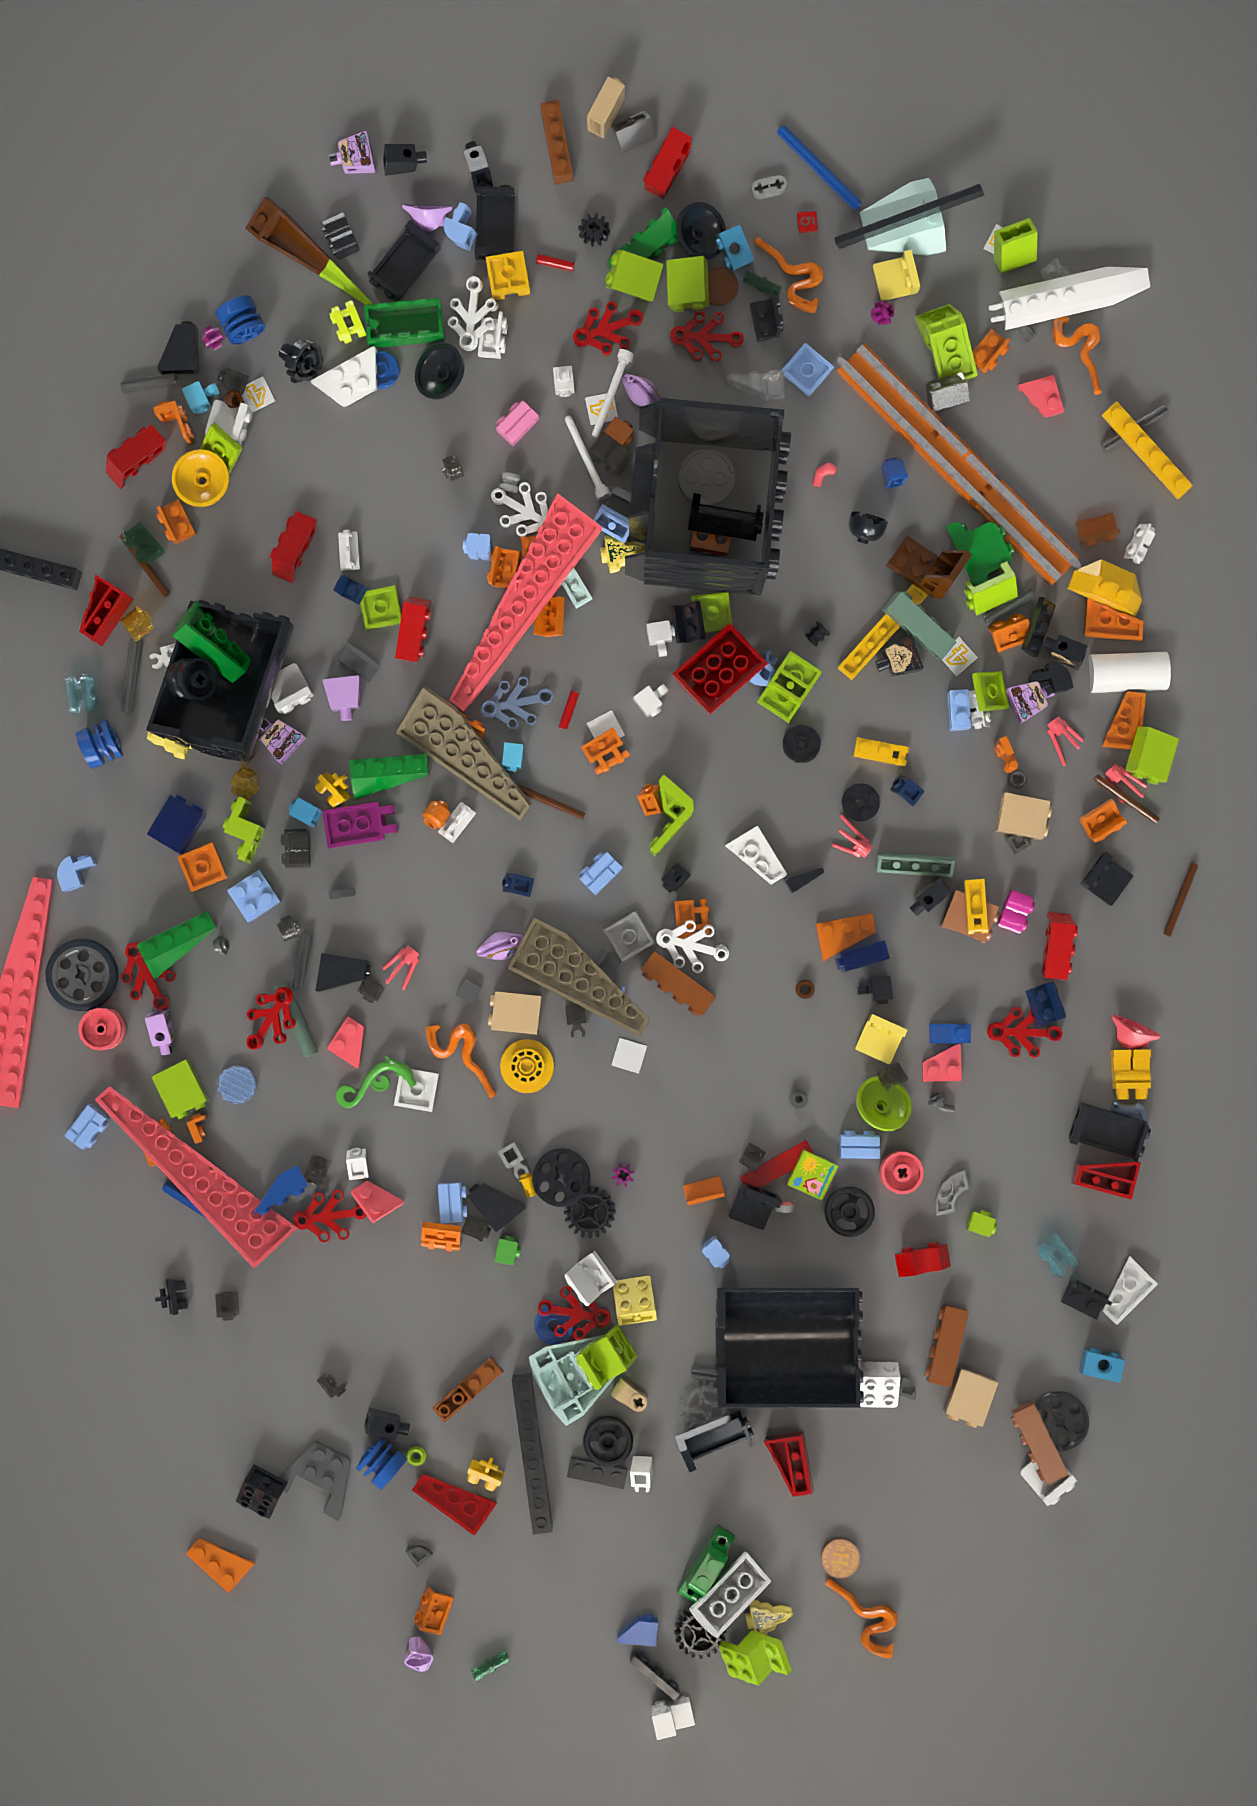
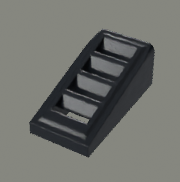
M818 868L784 880V883L790 892L794 893L823 874L824 869Z

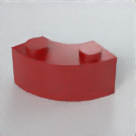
M939 1241L927 1243V1247L913 1249V1247L902 1248V1252L894 1254L898 1276H916L951 1267L947 1244L939 1245Z

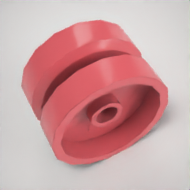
M96 1008L90 1010L82 1017L79 1022L78 1031L80 1039L87 1047L93 1050H109L117 1047L123 1041L126 1035V1024L123 1017L117 1011L108 1008ZM100 1027H104V1032L100 1031Z
M896 1150L888 1153L879 1165L881 1182L887 1189L897 1194H908L915 1191L923 1180L924 1169L921 1162L915 1155L906 1151ZM899 1168L904 1170L902 1175H899V1172H897Z

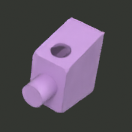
M356 675L323 679L331 710L340 711L341 721L352 720L351 709L360 708L361 677Z

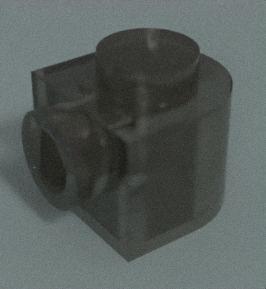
M449 456L442 460L444 465L442 472L445 479L449 478L451 482L465 476L457 457Z
M291 915L281 918V923H278L277 926L284 942L299 937L298 932H301L298 921L294 922Z
M367 979L366 982L362 981L358 991L364 995L363 999L373 1003L374 1000L379 1001L385 987Z

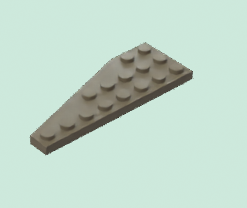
M424 686L397 729L396 734L427 754L511 815L521 820L532 803L460 711L431 689Z
M533 918L507 969L642 1037L650 1019L568 934Z

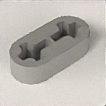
M780 175L756 180L752 184V196L756 199H765L781 195L786 190L787 181ZM777 181H779V184H783L781 189L774 186ZM757 186H760L761 188H766L763 189L762 193H759V191H755L757 189Z

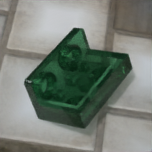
M141 522L129 531L124 530L122 532V542L128 549L132 548L135 551L134 555L140 563L144 562L149 566L165 553L164 548Z

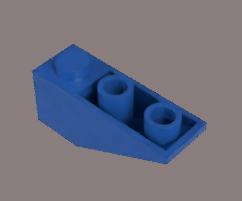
M297 1165L277 1176L254 1210V1215L257 1213L263 1215L271 1211L270 1206L276 1203L277 1206H280L288 1201V1196L294 1194L296 1197L305 1192L304 1188L308 1184Z

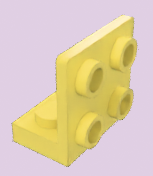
M912 250L904 251L901 258L873 264L881 301L918 293L920 282Z
M870 1014L855 1049L884 1063L891 1064L902 1037H905L908 1030L874 1014Z
M648 1275L617 1280V1283L613 1285L619 1326L657 1320L651 1277Z

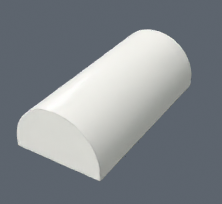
M1167 652L1090 654V693L1167 690L1171 678L1169 655Z
M744 1552L716 1580L704 1597L701 1596L689 1608L690 1612L703 1628L718 1638L767 1587L771 1580L750 1555Z

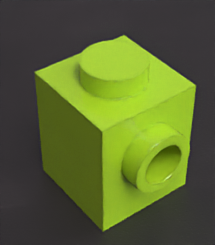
M971 1210L965 1229L990 1237L996 1231V1219L991 1217L992 1213L981 1210L978 1213Z

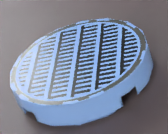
M240 1065L225 1069L219 1076L217 1083L221 1097L233 1104L244 1103L250 1100L255 1094L257 1087L253 1072L247 1067Z

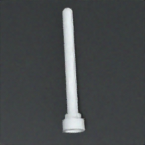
M620 349L617 355L619 363L593 429L592 435L594 437L600 435L625 366L633 359L634 354L625 349Z
M568 415L565 417V422L596 487L594 494L598 501L604 500L611 495V492L605 484H602L572 417Z

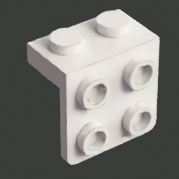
M499 311L498 319H493L496 322V327L493 330H487L480 336L478 357L501 359V353H505L506 342L503 334L507 335L508 323L503 312ZM489 321L487 323V326H490L492 324V321Z
M215 400L205 435L210 425L216 423L241 446L242 441L245 440L247 435V424L252 419L251 408L248 404L241 403L237 408H229L225 402Z
M295 663L279 671L271 695L276 710L280 714H286L292 711L294 706L305 704L314 696L298 665Z
M596 1251L578 1261L565 1274L568 1285L574 1289L579 1300L585 1306L590 1305L601 1293L617 1283V1280Z
M859 1362V1367L864 1373V1382L860 1383V1391L864 1392V1403H860V1406L897 1407L900 1386L898 1362Z
M1029 1462L1020 1471L1022 1477L1047 1506L1057 1503L1061 1498L1060 1495L1065 1491H1071L1075 1487L1074 1483L1077 1482L1075 1477L1067 1470L1068 1476L1047 1485L1045 1480H1040L1036 1472L1039 1469L1036 1462Z

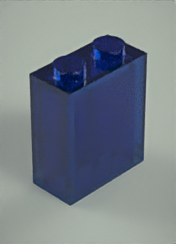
M177 794L176 797L169 796L147 835L182 855L206 815L202 814L203 809L195 804L192 807L187 805V800Z
M885 940L839 953L835 962L837 969H841L843 973L888 960L890 956Z

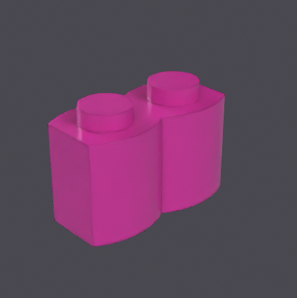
M1010 890L997 926L1017 934L1025 931L1028 925L1026 917L1028 913H1032L1035 906L1034 898L1015 890Z

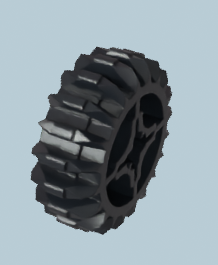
M589 1186L588 1192L583 1197L593 1196L600 1199V1201L595 1204H588L582 1197L578 1201L583 1208V1212L579 1217L575 1219L574 1206L576 1203L566 1206L570 1210H564V1214H570V1217L565 1218V1222L572 1221L568 1226L569 1229L576 1226L577 1228L574 1230V1233L577 1234L581 1230V1237L585 1236V1232H589L588 1238H592V1232H595L596 1237H599L598 1230L605 1234L606 1229L604 1226L608 1228L612 1226L608 1223V1220H615L614 1217L610 1216V1214L616 1213V1210L610 1209L615 1203H608L607 1201L611 1199V1196L608 1195L604 1198L603 1196L606 1191L603 1190L599 1194V1187L597 1186L595 1192H592L591 1186ZM604 1205L606 1216L601 1223L597 1216V1211ZM586 1207L589 1209L595 1208L593 1212L594 1218L591 1215L584 1216ZM589 1219L595 1223L596 1227H584L579 1223Z
M684 1609L683 1614L685 1617L679 1615L678 1620L680 1622H675V1627L678 1629L674 1630V1635L678 1636L675 1638V1641L680 1643L679 1649L681 1650L686 1647L684 1651L686 1655L692 1651V1658L696 1657V1653L699 1654L700 1659H703V1653L710 1657L711 1650L716 1654L717 1649L715 1646L719 1647L720 1641H725L726 1637L722 1634L718 1638L713 1637L699 1622L691 1621L695 1617L691 1612L689 1613ZM686 1626L693 1633L690 1642L684 1635ZM703 1629L704 1633L700 1632L698 1635L697 1630ZM700 1641L708 1642L706 1645L697 1646Z

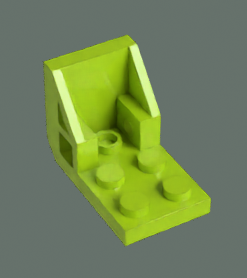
M947 304L914 316L927 348L932 351L939 384L942 389L978 376L966 323L962 314L951 304Z
M665 775L658 782V785H660V798L664 810L663 814L673 823L669 821L662 829L664 834L660 838L656 836L649 844L651 847L650 853L655 857L694 812L693 799ZM675 808L680 809L678 813H675L673 810Z

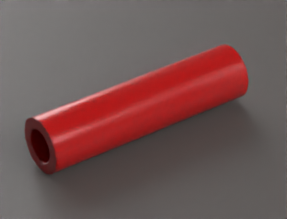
M537 254L536 258L537 264L571 272L574 270L575 262Z
M570 691L558 726L559 728L568 729L579 693Z

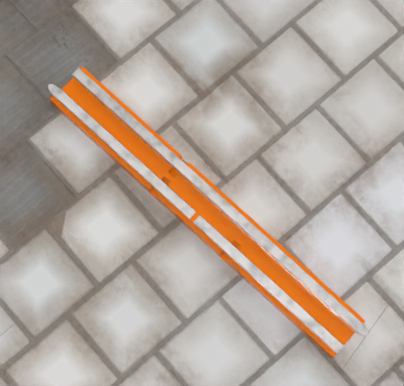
M865 343L857 349L856 353L848 361L841 357L837 359L840 367L837 373L987 523L993 522L998 526L1002 525L1007 534L1004 537L1005 540L1011 543L1013 548L1051 586L1071 566L1075 569L1081 568V563L1078 561L1080 557L1003 480L997 479L996 473L949 426L945 427L942 423L943 420Z

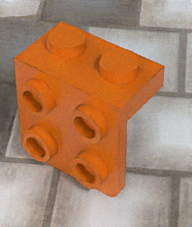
M174 400L171 402L162 401L156 407H153L155 415L162 423L177 419L183 438L189 445L193 444L192 439L195 437L191 427L186 423L189 419L182 405H178Z

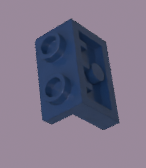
M1053 981L1025 991L1038 1027L1066 1018L1064 1007Z

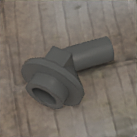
M937 1092L929 1097L928 1105L949 1113H954L955 1106L944 1104L945 1094Z

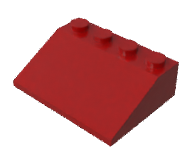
M729 623L672 674L675 681L711 715L767 666L768 663Z

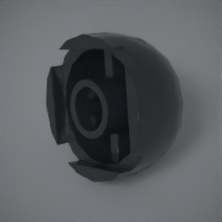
M858 511L851 512L849 530L853 536L858 538V542L868 544L869 541H876L884 535L888 521L868 513L860 516Z

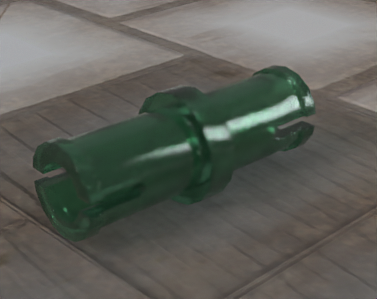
M747 271L746 278L743 280L744 283L746 282L757 287L758 291L770 293V291L774 290L775 296L780 295V290H782L783 286L769 281L765 276L762 278Z
M503 1650L491 1659H485L483 1664L471 1670V1674L477 1682L489 1673H495L496 1669L509 1662L510 1658L506 1651Z

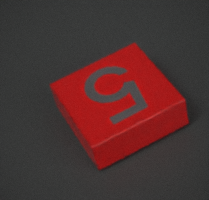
M816 211L797 212L798 233L817 232Z

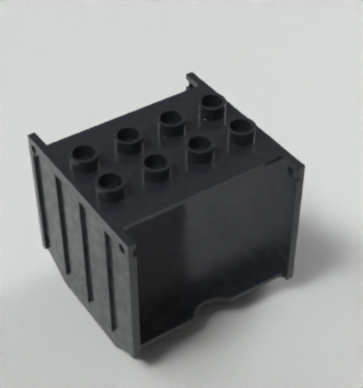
M660 398V401L640 407L639 431L656 438V443L636 447L629 513V535L646 542V550L642 553L625 556V575L643 581L644 585L761 596L766 579L775 580L779 568L780 549L771 548V541H779L780 534L782 533L784 510L774 509L775 502L783 503L788 471L778 470V465H786L791 443V432L782 431L783 409ZM661 441L758 451L767 450L771 452L761 562L651 551Z

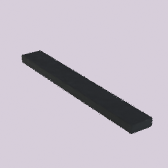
M980 184L850 231L835 237V243L841 249L985 196L983 188Z

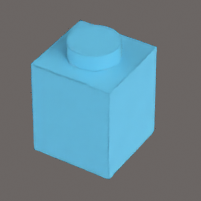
M504 742L502 766L506 767V771L517 772V769H522L523 744Z

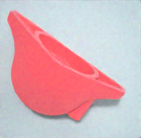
M1115 1014L1112 1016V1020L1117 1027V1040L1126 1049H1145L1149 1041L1157 1040L1160 1037L1159 1033L1140 1023Z

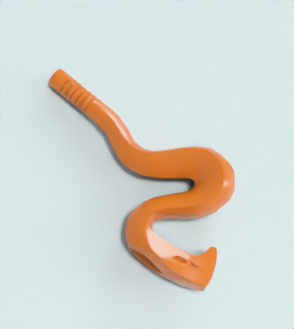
M757 237L754 244L773 256L783 271L791 275H810L808 279L793 283L788 288L786 296L789 303L804 312L815 313L818 307V298L808 301L797 296L796 291L818 286L824 278L823 269L814 262L790 265L779 251Z
M1069 317L1055 318L1052 326V336L1056 345L1069 347L1076 344L1082 337H1088L1080 350V357L1089 370L1094 394H1101L1097 370L1089 356L1090 351L1100 341L1099 327L1093 323L1083 324L1076 329L1070 338H1066L1063 335L1062 326L1068 324Z
M463 1023L453 1029L446 1049H442L439 1046L436 1038V1031L440 1029V1025L425 1027L427 1042L432 1053L437 1058L449 1057L455 1051L459 1040L464 1038L462 1049L464 1064L477 1075L489 1098L496 1096L484 1071L472 1060L471 1053L477 1038L469 1024Z
M828 1578L825 1585L844 1597L859 1616L864 1618H884L882 1622L870 1625L862 1632L861 1643L871 1653L891 1659L894 1644L890 1643L889 1646H882L873 1642L870 1636L874 1633L887 1632L893 1629L898 1622V1614L887 1605L871 1608L862 1607L853 1594Z

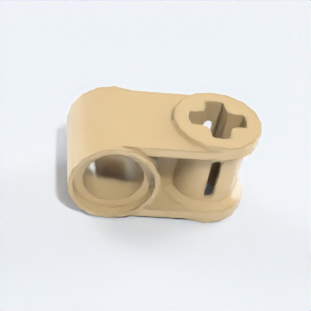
M622 1377L610 1393L616 1400L624 1403L636 1412L643 1411L648 1402L647 1395ZM642 1398V1404L636 1405L635 1399Z

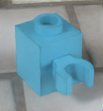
M197 381L182 388L190 409L194 414L206 412L211 407L208 398L220 393L215 383L203 389L201 383Z

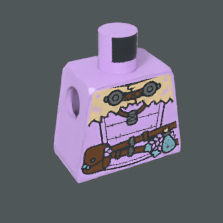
M367 131L340 140L338 142L340 152L329 154L331 166L342 164L346 174L375 172Z
M1038 681L1010 687L1006 690L1007 697L1019 724L1048 706L1046 699L1055 695L1051 685L1041 688Z
M266 718L263 719L260 729L265 734L260 740L282 765L302 744L306 737L279 719L274 724L270 723Z
M169 1008L150 1012L145 1017V1022L152 1046H159L161 1055L173 1053L170 1043L174 1041L175 1033Z

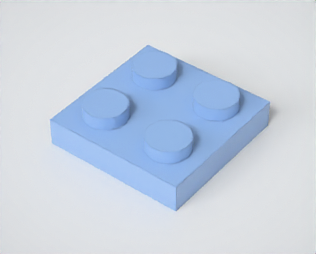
M805 343L780 373L810 397L832 372L834 366Z
M261 870L254 872L227 890L248 923L281 902Z

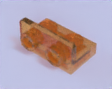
M1113 513L1075 523L1080 545L1086 544L1087 547L1096 545L1098 541L1104 539L1105 542L1113 541L1121 533L1120 529H1117Z

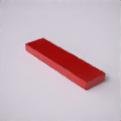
M804 1140L739 1178L741 1182L761 1188L793 1170L803 1149L813 1154L814 1152L807 1140Z

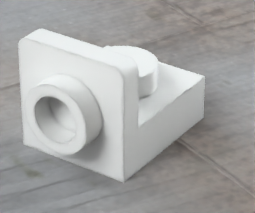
M353 1148L348 1150L346 1163L349 1180L368 1178L366 1149Z

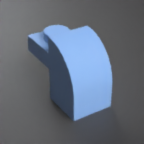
M460 202L453 212V218L445 217L444 231L457 246L470 251L478 233L472 227L467 226L472 210L466 204Z
M84 855L78 857L76 862L75 857L68 856L60 863L57 877L62 891L68 892L85 886L80 871L96 866L95 857Z

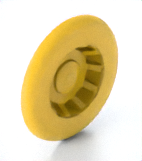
M524 1039L514 1042L505 1050L501 1058L500 1070L504 1081L509 1087L521 1093H533L548 1084L553 1075L554 1062L550 1051L542 1043ZM527 1051L533 1052V1054L528 1055ZM537 1055L540 1059L536 1060L534 1056ZM515 1056H516L518 1059H517L516 1062H513V1060H514V1058H515ZM539 1062H542V1068L538 1067ZM538 1070L541 1071L539 1076L536 1075ZM517 1072L519 1074V1077L517 1078L514 1075V1073ZM534 1076L535 1079L530 1081V1077ZM524 1077L527 1081H522L521 1078Z

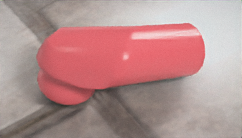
M830 462L818 467L812 485L821 487L824 476L828 474L834 475L837 467Z

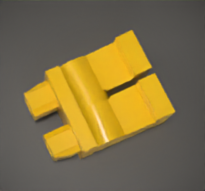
M1111 1050L1112 1089L1116 1090L1117 1100L1129 1099L1128 1089H1135V1099H1147L1148 1088H1151V1050Z

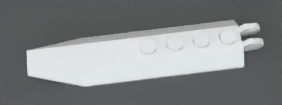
M1103 267L999 291L1002 303L990 305L989 310L994 311L1003 308L1004 315L993 316L991 322L1006 320L1005 330L1114 305L1150 287L1148 268Z

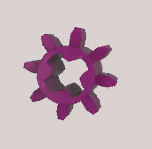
M887 301L874 303L875 308L871 310L872 320L876 323L878 322V325L891 323L890 318L895 313L893 306L890 303L887 304Z
M209 325L204 328L205 334L201 335L207 348L213 347L214 350L222 347L221 341L225 339L218 327L213 329Z
M619 1163L620 1168L618 1170L612 1169L616 1172V1175L611 1178L618 1180L617 1186L621 1182L627 1187L628 1180L634 1181L630 1175L634 1174L635 1171L628 1170L630 1164L622 1167V1164ZM620 1170H624L625 1173L628 1172L629 1175L626 1176L625 1180L622 1177L618 1178Z

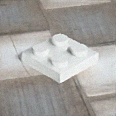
M411 1069L417 1085L411 1088L408 1082L402 1076H399L394 1106L432 1112L439 1074Z

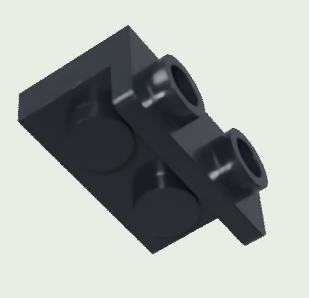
M700 601L671 606L677 644H690L706 639Z

